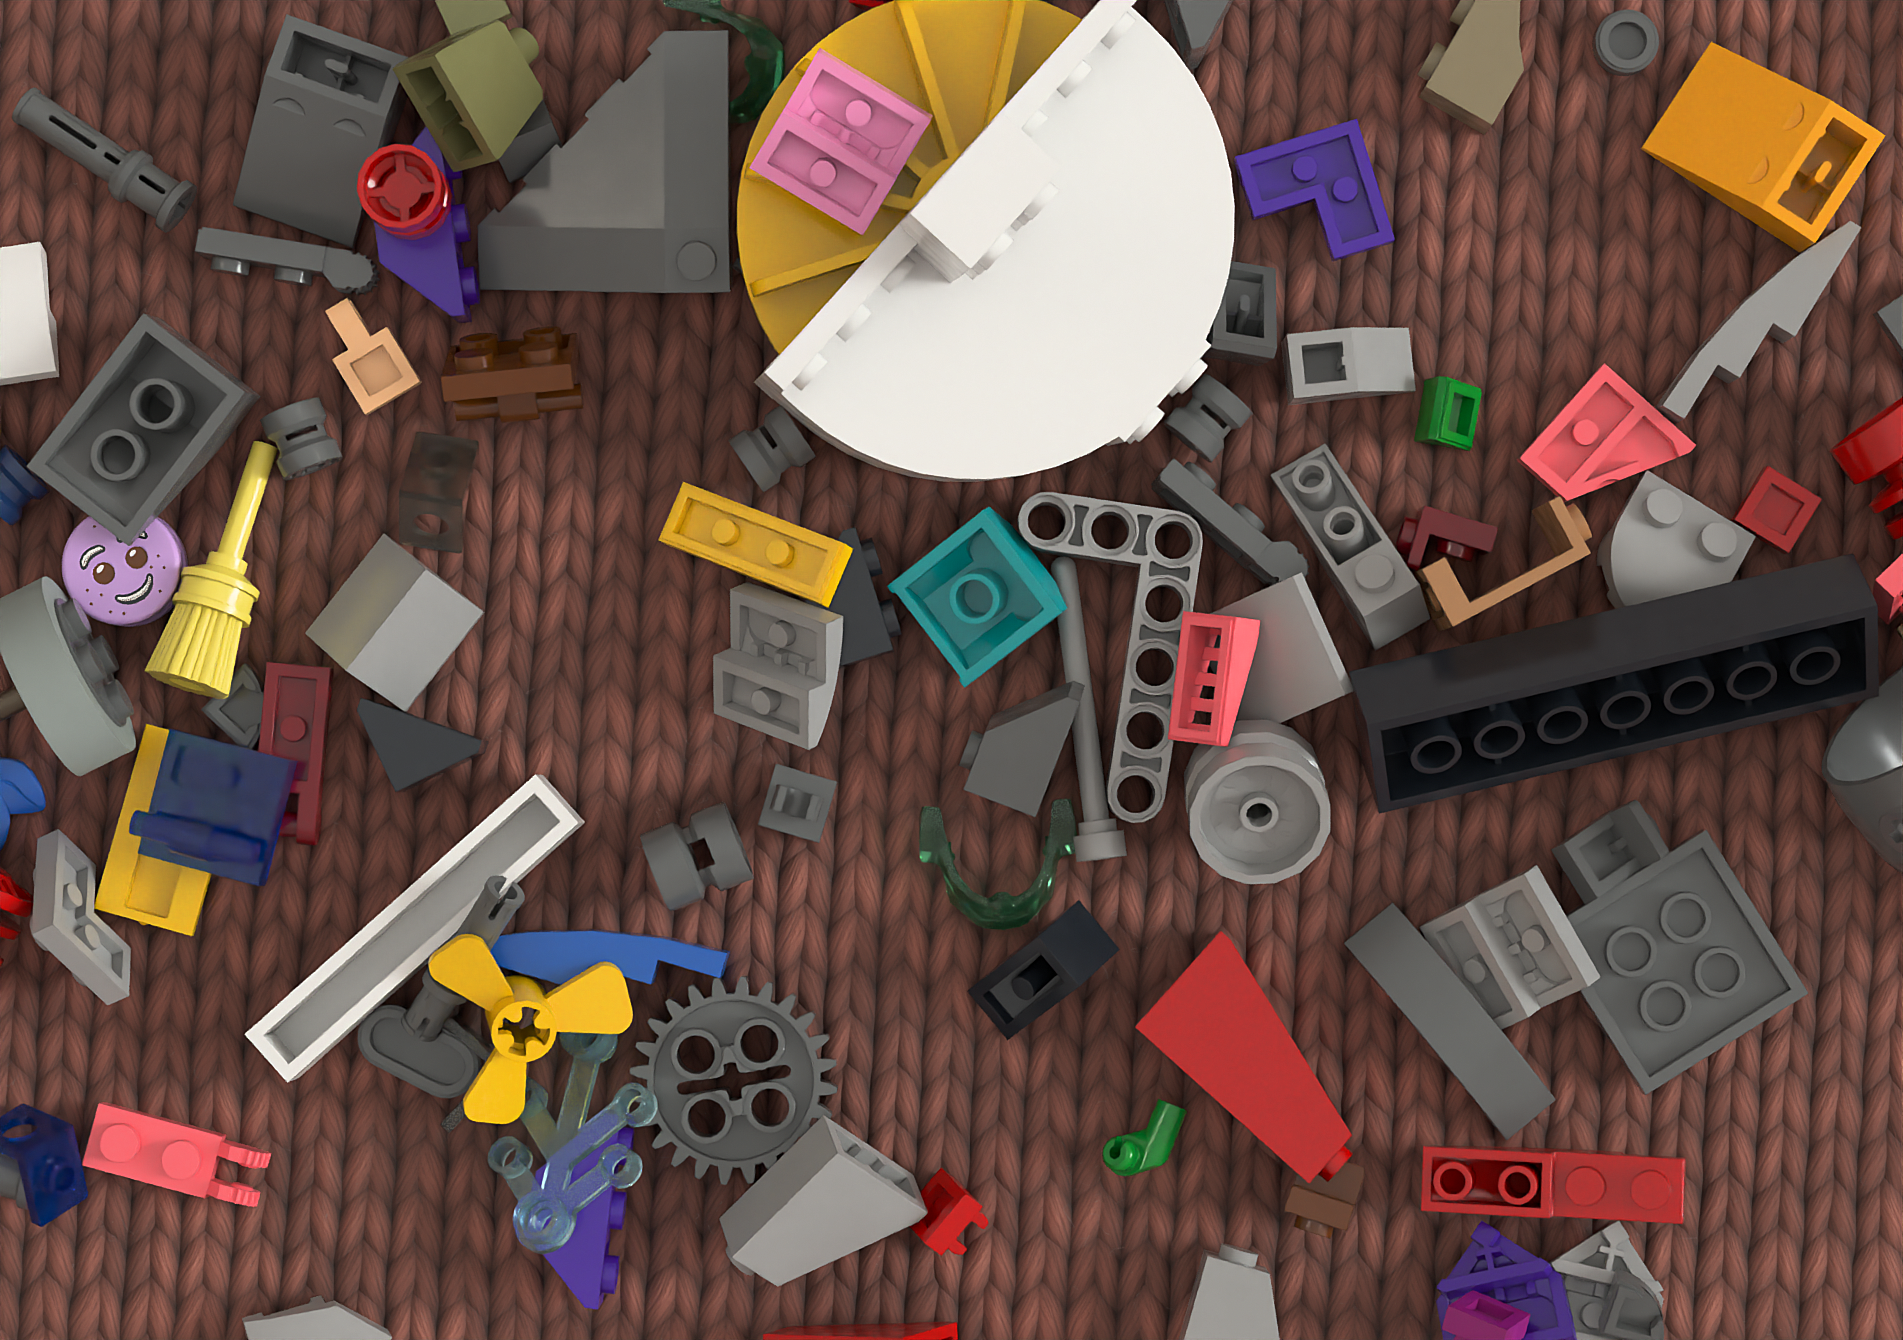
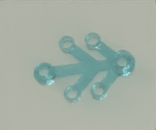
M560 1032L562 1047L574 1059L557 1125L546 1108L548 1103L546 1089L531 1077L526 1076L525 1093L530 1090L532 1092L519 1117L547 1161L541 1186L529 1170L533 1161L532 1152L529 1147L512 1136L502 1137L489 1150V1166L505 1178L518 1200L513 1213V1226L517 1238L524 1247L534 1253L547 1254L561 1248L570 1239L575 1230L577 1213L611 1185L617 1188L632 1186L642 1173L643 1164L640 1156L623 1144H613L601 1153L598 1165L569 1185L573 1168L626 1124L633 1127L644 1126L654 1118L657 1112L658 1102L655 1095L639 1083H628L617 1091L609 1105L585 1123L600 1063L607 1061L615 1053L618 1045L617 1034ZM597 1036L596 1040L590 1045L593 1038ZM641 1097L639 1107L629 1113L632 1102ZM516 1150L514 1160L505 1166L507 1156ZM626 1158L624 1168L617 1174H614L616 1164L621 1159ZM552 1216L549 1224L543 1229L547 1219Z

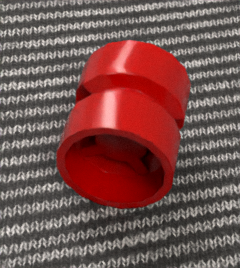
M393 144L379 148L365 160L358 173L357 193L361 206L385 232L398 239L417 240L430 236L444 224L451 211L452 193L448 179L427 153L412 145Z

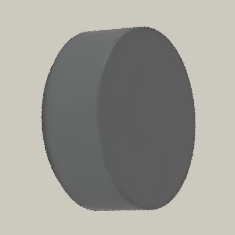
M1627 9L1616 11L1607 16L1596 29L1592 41L1593 54L1598 64L1607 72L1617 76H1631L1644 70L1656 56L1659 46V36L1654 23L1643 13Z

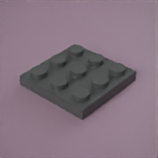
M1700 830L1670 849L1669 854L1661 860L1641 868L1598 899L1586 904L1583 903L1566 914L1567 919L1600 975L1598 980L1578 992L1637 1087L1644 1095H1647L1809 994L1707 830Z

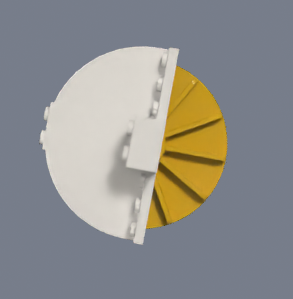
M893 0L870 9L844 23L818 42L794 66L778 86L763 111L750 140L741 171L737 198L736 234L740 265L747 293L760 325L773 348L778 353L773 362L755 380L754 383L810 431L844 453L881 469L909 477L943 482H980L1006 479L1053 468L1087 455L1105 444L1110 446L1125 441L1131 444L1134 440L1140 442L1156 426L1165 414L1157 407L1167 394L1171 397L1177 392L1183 394L1208 366L1200 358L1211 346L1205 339L1219 310L1229 276L1234 244L1235 205L1231 171L1225 146L1210 105L1194 76L1175 50L1150 23L1131 7L1137 0H1099L1083 19L1040 0ZM819 48L933 115L863 235L749 168Z

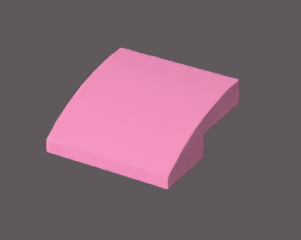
M819 48L749 168L863 235L933 115Z

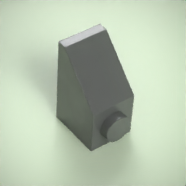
M1071 681L991 715L985 734L972 730L959 764L960 767L971 770L963 790L1036 817L1079 706L1085 685Z

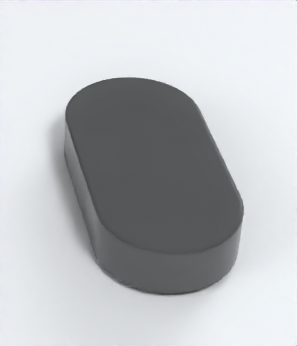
M386 1004L377 1007L361 1022L358 1029V1045L363 1056L371 1064L433 1096L453 1098L463 1094L470 1088L480 1072L481 1062L479 1053L473 1043L464 1036L443 1026L439 1037L435 1041H420L419 1037L427 1025L425 1022L427 1018L423 1019L413 1037L409 1035L401 1023V1017L409 1009L405 1006Z

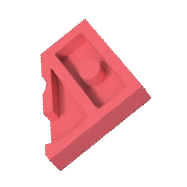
M1604 363L1522 453L1517 461L1557 497L1560 496L1563 502H1567L1686 455L1695 448L1696 444Z

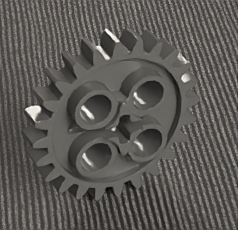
M745 975L740 977L735 992H727L722 978L714 977L711 996L705 997L701 989L692 984L688 986V996L691 1005L684 1007L679 1001L671 997L665 1003L673 1019L669 1023L656 1017H651L647 1023L659 1037L656 1042L639 1040L635 1045L640 1052L649 1056L650 1059L648 1064H639L630 1068V1074L647 1080V1087L639 1089L630 1096L631 1101L649 1102L652 1109L638 1121L639 1126H650L658 1123L662 1129L652 1143L653 1148H660L670 1142L677 1146L671 1165L674 1167L678 1166L688 1156L695 1158V1178L700 1179L705 1174L710 1164L718 1166L719 1179L721 1184L724 1185L729 1181L733 1168L741 1167L747 1183L750 1184L755 1181L756 1164L763 1162L769 1170L779 1160L778 1155L782 1152L786 1153L796 1143V1140L812 1127L809 1123L811 1118L820 1119L823 1115L829 1119L831 1118L833 1112L825 1105L819 1103L818 1100L819 1096L831 1095L838 1091V1085L821 1079V1073L835 1067L837 1059L818 1057L817 1049L830 1039L829 1034L809 1035L806 1029L812 1023L816 1013L810 1011L796 1018L791 1011L797 995L791 993L778 1004L772 1001L773 982L768 981L762 987L759 994L755 995L750 994L749 980ZM765 1025L776 1033L778 1050L773 1057L766 1060H757L748 1055L743 1046V1036L749 1027ZM690 1036H702L708 1039L715 1051V1059L712 1066L702 1071L688 1068L682 1062L680 1056V1047L683 1040ZM729 1062L736 1063L737 1069L741 1073L780 1065H787L791 1069V1073L787 1077L756 1080L746 1083L742 1087L741 1096H732V1091L728 1086L705 1089L689 1094H681L678 1091V1085L681 1082L712 1079L724 1075L727 1071V1063ZM767 1088L776 1089L787 1097L789 1113L782 1121L768 1123L756 1115L753 1103L755 1095L759 1091ZM711 1099L718 1102L723 1108L726 1115L725 1125L720 1131L713 1134L703 1133L693 1125L691 1109L700 1100Z

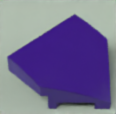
M1481 1221L1471 1235L1473 1241L1448 1278H1442L1436 1287L1441 1293L1436 1301L1441 1330L1448 1305L1474 1290L1531 1314L1525 1337L1521 1340H1577L1566 1285L1562 1275L1553 1270L1548 1262L1540 1257L1537 1258L1501 1235L1495 1228ZM1442 1330L1443 1340H1453L1457 1336Z

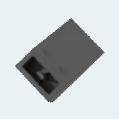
M286 14L264 76L233 206L354 248L366 215V211L361 206L357 193L358 173L369 156L379 148L389 146L392 143L408 98L406 91L392 68L408 57Z

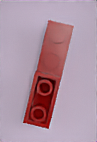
M1423 1146L1421 1211L1551 1218L1556 1216L1683 1224L1686 1157L1623 1154V1152L1578 1149Z

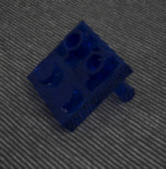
M169 729L149 811L136 810L132 815L129 825V833L131 835L142 837L138 854L255 886H265L297 761L190 732Z

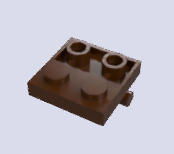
M546 326L524 331L523 338L502 341H498L497 334L477 333L460 338V345L450 346L441 374V385L444 402L454 401L456 421L500 417L501 423L538 420L541 416L540 413L584 408L581 383L574 384L580 359L577 333L561 334V328Z

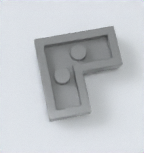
M57 829L37 838L36 868L33 871V916L30 918L31 934L43 950L50 951L71 971L73 977L80 985L87 986L106 1005H110L129 996L131 947L94 913L96 865L64 833Z

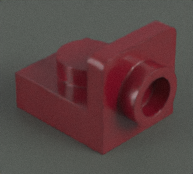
M1424 505L1418 509L1415 518L1404 517L1395 548L1399 554L1404 555L1403 560L1412 573L1419 570L1428 539L1438 541L1435 549L1436 553L1461 561L1472 562L1474 552L1481 555L1491 553L1498 527Z

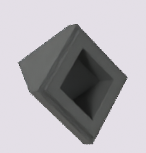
M544 100L540 102L510 146L499 158L509 183L524 178L556 143L563 147Z

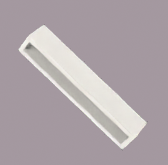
M535 774L247 1031L245 1035L287 1083L300 1078L370 1013L422 969L436 950L454 938L483 891L484 884L491 876L497 875L507 878L499 892L501 898L510 887L512 881L517 884L585 823L584 820L543 775Z

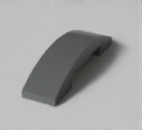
M1391 902L1343 942L1380 989L1389 996L1466 1089V1093L1505 1140L1511 1138L1556 1100L1493 1019L1394 903Z

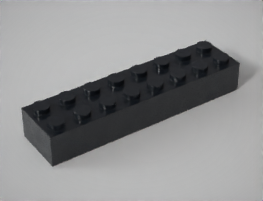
M1854 554L1843 555L1349 671L1350 682L1353 687L1352 697L1361 761L1378 812L1380 814L1878 697V605Z

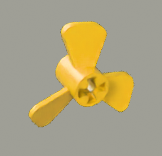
M473 934L456 936L436 950L428 961L429 971L434 980L485 1010L495 1048L463 1098L464 1112L470 1120L475 1122L507 1124L513 1122L522 1114L525 1106L526 1063L546 1054L552 1047L557 1032L620 1034L632 1022L633 1011L624 976L621 970L611 962H599L546 994L542 985L531 977L524 975L504 977L484 940ZM522 1007L536 1009L532 1017L533 1023L525 1028L520 1029L519 1025L503 1023L504 1018L514 1023L519 1022L522 1018Z

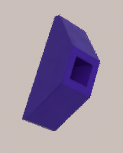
M425 127L412 146L427 153L448 179L452 193L451 211L444 224L430 236L417 240L398 239L385 232L374 221L379 261L387 270L459 324L472 322L470 305L480 304L479 285L475 267H464L461 247L462 242L471 241L470 221L466 204H455L452 182L454 179L462 178V170L453 172L428 128Z
M612 1110L544 1164L535 1174L528 1237L581 1304L589 1309H599L603 1303L604 1293L615 1294L617 1287L620 1256L609 1255L612 1229H623L627 1203V1192L616 1191L619 1165L630 1166L634 1143V1128L623 1127L625 1111Z

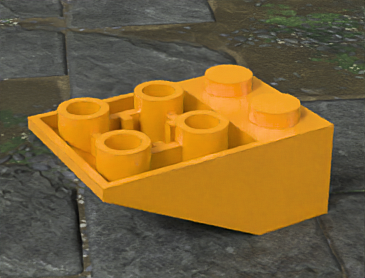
M1710 42L1641 149L1801 253L1816 243L1885 135L1832 100Z

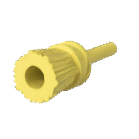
M253 441L218 551L209 552L206 564L188 566L182 569L180 589L178 593L174 594L172 599L175 609L145 669V672L150 673L158 681L187 692L210 696L216 699H225L229 696L241 628L249 627L252 619L249 614L253 602H257L260 594L244 577L248 564L242 560L278 450L270 444Z

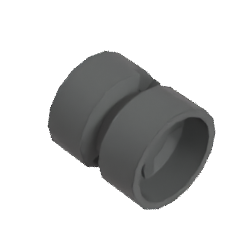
M724 801L692 813L689 825L682 828L672 821L640 834L642 846L652 874L671 912L704 899L705 890L708 886L713 885L722 892L754 879L745 848ZM705 839L715 864L701 869L691 844Z

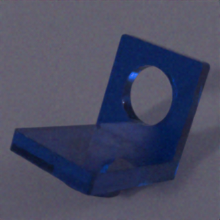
M20 1104L0 1117V1153L14 1158L18 1162L30 1219L33 1224L43 1227L88 1197L73 1124L27 1104ZM15 1126H37L35 1131L23 1137L8 1138L3 1136L7 1130Z

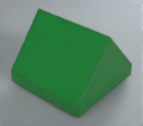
M1444 376L1425 379L1414 442L1470 451L1481 400V389Z

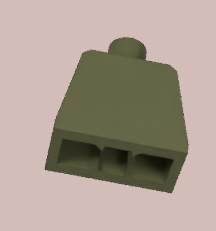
M499 20L490 21L454 33L392 68L453 172L497 161L510 146L543 99V89L529 67V64L539 55V46L536 39L523 28L515 27L508 31L505 24Z

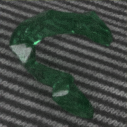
M663 0L665 7L700 14V21L731 24L746 36L751 46V53L745 57L744 67L750 75V81L743 93L730 102V124L755 120L764 111L784 79L785 53L782 43L761 19L725 9L721 4V0Z
M1067 798L1055 800L1052 803L1049 836H1045V847L1042 849L1043 855L1046 856L1042 869L1032 886L1018 896H1012L1007 892H997L993 896L985 898L973 892L959 876L953 863L956 856L952 852L951 842H947L941 809L938 807H922L919 814V858L921 862L935 863L940 867L950 903L977 926L995 930H1006L1028 924L1052 898L1059 860L1063 856L1075 854L1073 837L1077 836L1074 806L1071 800Z

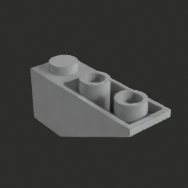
M1326 444L1321 445L1271 474L1274 484L1342 601L1374 650L1381 648L1430 619L1420 584Z

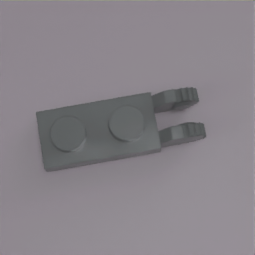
M202 227V230H198L195 252L204 259L212 260L210 267L212 271L236 276H248L250 266L275 270L273 278L275 281L308 287L312 285L313 276L327 278L339 293L352 295L353 292H356L358 296L360 294L366 296L368 292L373 293L372 290L378 287L377 282L380 281L378 278L380 272L376 270L377 266L375 264L372 265L373 261L371 259L368 260L366 255L362 256L359 252L354 255L352 251L208 227Z
M1173 458L1152 482L1151 485L1153 487L1151 489L1176 511L1190 515L1198 523L1204 535L1244 569L1251 572L1263 584L1268 583L1272 586L1301 572L1304 578L1309 575L1308 568L1310 566L1307 565L1308 559L1303 557V553L1299 554L1297 552L1298 548L1289 541H1270L1261 533L1265 528L1263 522L1245 506L1235 503L1231 507L1213 492L1216 487L1214 480L1194 463L1186 462L1182 466Z

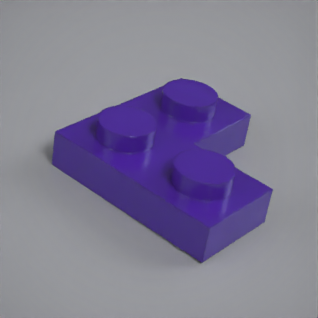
M1357 119L1235 156L1234 164L1252 220L1313 202L1332 262L1382 247L1395 241Z

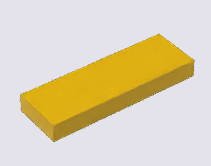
M685 482L682 483L659 537V541L670 547L829 608L853 551V548L845 543Z

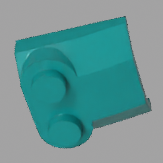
M991 507L978 513L887 586L892 594L896 593L954 668L960 676L959 681L964 688L1043 627L1050 624L1067 609L1053 577L1022 539L1017 530Z

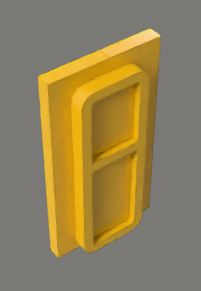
M146 724L94 909L136 920L141 925L151 924L194 936L246 751L203 740L196 734L189 736Z

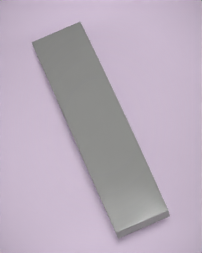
M1849 221L1783 265L1739 303L1691 355L1655 406V409L1672 424L1685 419L1712 374L1728 384L1741 377L1766 334L1781 343L1795 337L1861 227Z

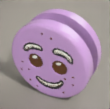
M88 516L71 533L62 556V577L71 599L75 598L84 613L104 623L124 627L145 625L168 613L174 607L172 604L173 596L180 589L182 569L188 567L186 551L180 537L168 523L159 517L146 528L131 546H127L92 517Z

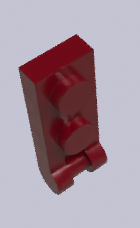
M267 662L251 825L252 840L272 842L275 836L296 838V843L300 845H318L322 820L321 802L334 668ZM278 792L299 793L298 812L278 811Z

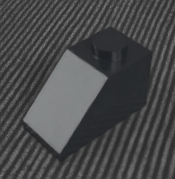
M1078 900L1033 935L967 992L1005 1038L1009 1040L1080 987L1120 949Z

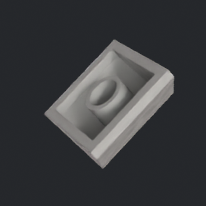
M383 534L305 634L347 672L404 712H407L485 612L389 536Z

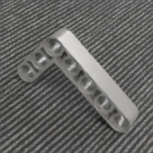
M1040 492L1029 497L1022 505L1017 520L1018 533L1030 549L1040 553L1138 567L1106 782V797L1110 811L1119 819L1130 823L1145 822L1153 818L1161 810L1166 794L1173 740L1168 739L1182 616L1183 611L1193 612L1203 545L1202 531L1198 523L1190 515L1180 511L1054 492ZM1049 505L1056 508L1062 514L1064 530L1058 537L1052 540H1042L1031 533L1028 527V517L1035 508ZM1103 515H1113L1124 522L1127 528V539L1121 547L1105 549L1095 543L1091 535V527L1097 518ZM1175 524L1187 532L1190 538V547L1185 556L1179 559H1169L1158 552L1155 546V535L1160 527ZM1157 587H1166L1172 589L1178 595L1181 609L1175 620L1159 622L1149 616L1145 600L1150 590ZM1147 650L1163 652L1171 663L1170 677L1160 686L1145 684L1139 679L1136 672L1137 659L1141 653ZM1146 712L1154 715L1159 720L1162 726V736L1155 747L1142 750L1135 747L1129 741L1126 727L1133 715ZM1132 775H1137L1147 780L1153 793L1150 805L1139 813L1126 811L1120 806L1117 799L1119 784L1125 778Z

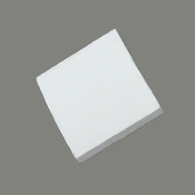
M41 242L1 247L0 385L59 377L56 320L49 304L47 254Z

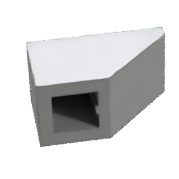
M1350 327L1287 334L1281 342L1288 405L1416 391L1409 328Z

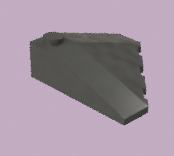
M729 30L664 31L647 48L651 55L625 82L619 78L585 113L589 120L563 147L556 143L523 178L526 183L524 188L500 212L495 207L477 226L479 289L639 293H713L731 291L734 283L732 267Z

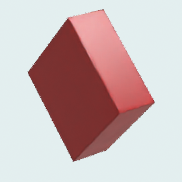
M1766 466L1761 470L1731 521L1785 555L1793 548L1822 499L1770 466Z

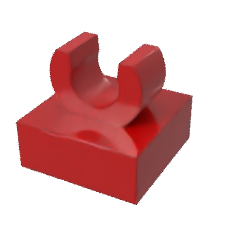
M940 1168L920 1192L928 1213L919 1222L909 1227L926 1245L942 1256L947 1249L954 1254L963 1255L967 1248L957 1239L960 1233L971 1221L982 1229H985L989 1223L985 1215L980 1211L983 1206L957 1179L943 1168Z

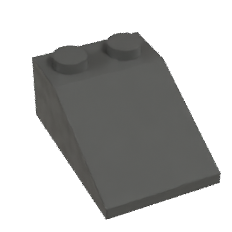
M143 313L26 467L127 546H131L219 451L261 396L164 320Z

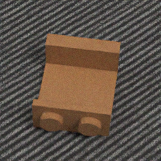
M1559 496L1531 510L1555 556L1468 601L1445 557L1413 573L1420 584L1429 616L1437 631L1451 628L1591 554L1585 541L1592 538V534L1579 508L1574 503L1566 507Z

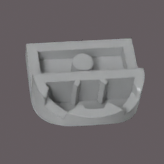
M1646 470L1638 479L1612 528L1603 537L1597 553V566H1602L1605 580L1609 586L1607 598L1617 609L1732 582L1756 536Z

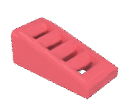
M1183 611L1168 739L1228 747L1255 653L1260 620ZM1217 635L1221 636L1220 648H1214ZM1210 660L1218 661L1217 674L1207 673ZM1203 685L1215 687L1213 700L1200 698ZM1195 712H1211V724L1192 723Z

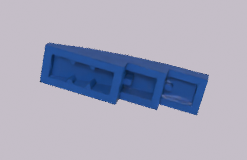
M603 929L532 930L499 936L490 951L499 967L560 985L603 961L615 964L621 970L624 977L650 985L656 980L661 961L721 978L730 951L667 936Z

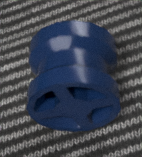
M4 445L0 449V517L13 526L22 518V508L31 500H41L50 492V488L42 478L26 467L28 463L8 445Z

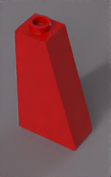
M1220 931L1140 1020L1135 1028L1306 1182L1310 1183L1317 1174L1328 1182L1353 1155L1344 1146L1352 1134L1234 944Z

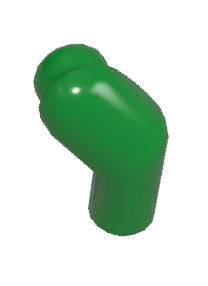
M1158 1099L1146 1129L1112 1137L1106 1142L1102 1151L1103 1162L1111 1171L1120 1176H1133L1162 1166L1170 1156L1188 1110Z

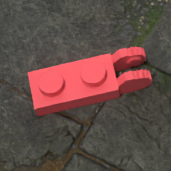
M101 1102L98 1104L82 1166L201 1198L212 1196L235 1204L257 1207L260 1191L253 1189L252 1186L217 1179L215 1174L220 1157L238 1162V1164L245 1167L257 1169L268 1167L271 1153L256 1147L226 1140V1134L115 1104Z

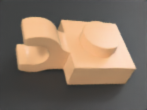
M348 298L325 311L348 348L347 351L332 360L366 415L371 414L422 383L390 328L385 327L371 335L357 308Z

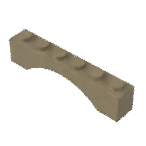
M1460 0L1449 21L1459 26L1448 47L1436 41L1417 74L1428 81L1419 98L1485 135L1524 71L1519 40L1521 0Z

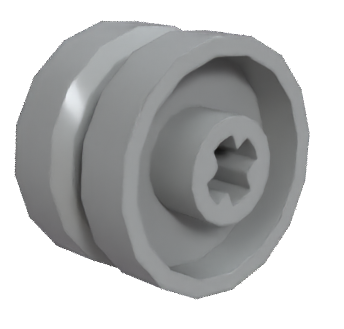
M1267 719L1238 720L1234 723L1228 747L1199 744L1194 749L1184 772V799L1188 813L1189 831L1201 859L1218 874L1244 884L1277 883L1302 872L1320 855L1330 833V801L1325 788L1323 770L1312 745L1293 728Z

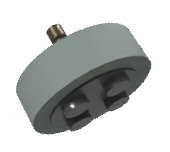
M45 576L0 598V653L15 685L0 693V722L27 709L45 740L62 763L75 775L82 776L135 749L136 738L130 716L134 714V709L123 686L112 675L113 672L119 670V664L107 640L102 635L96 638L92 637L90 623L75 598L69 600L59 586Z

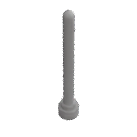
M1061 556L1053 561L1051 574L1067 606V609L1057 616L1066 683L1075 681L1085 685L1071 724L1084 822L1078 823L1079 836L1073 837L1076 862L1127 856L1124 830L1117 831L1116 818L1109 819L1076 564L1071 558Z

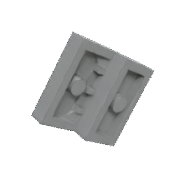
M1302 572L1210 613L1260 620L1258 641L1235 722L1238 720L1267 719L1281 723L1353 692L1352 684ZM1217 635L1214 648H1220L1221 636ZM1210 660V667L1213 673L1217 674L1218 661Z
M749 582L730 589L731 648L713 655L714 714L807 750L816 747L825 727L836 687L842 647L843 616Z
M1537 865L1466 900L1419 927L1430 946L1501 1030L1530 1017L1546 1005L1590 986L1600 978L1598 971Z

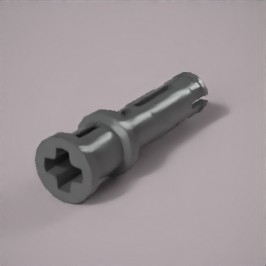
M31 88L22 96L13 111V122L24 126L58 149L65 156L73 159L109 183L108 191L111 192V197L120 203L130 201L156 219L155 226L165 233L175 228L186 215L197 193L196 185L188 180L180 183L153 165V157L144 150L138 151L135 149L128 152L92 128L88 123L80 120L40 93L41 91L37 88Z

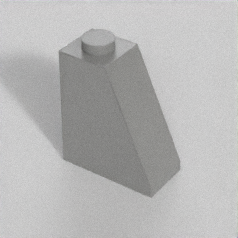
M823 1115L719 1219L728 1246L725 1250L730 1261L746 1275L752 1276L757 1273L778 1287L919 1222L928 1211L913 1174Z
M1223 1243L1219 1253L1203 1250L1178 1340H1280L1270 1273L1266 1267L1256 1264L1259 1254Z

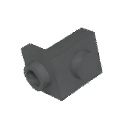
M1632 800L1602 814L1551 849L1584 904L1598 899L1641 868L1655 863L1669 854V850L1660 836L1658 825L1644 811L1637 800Z

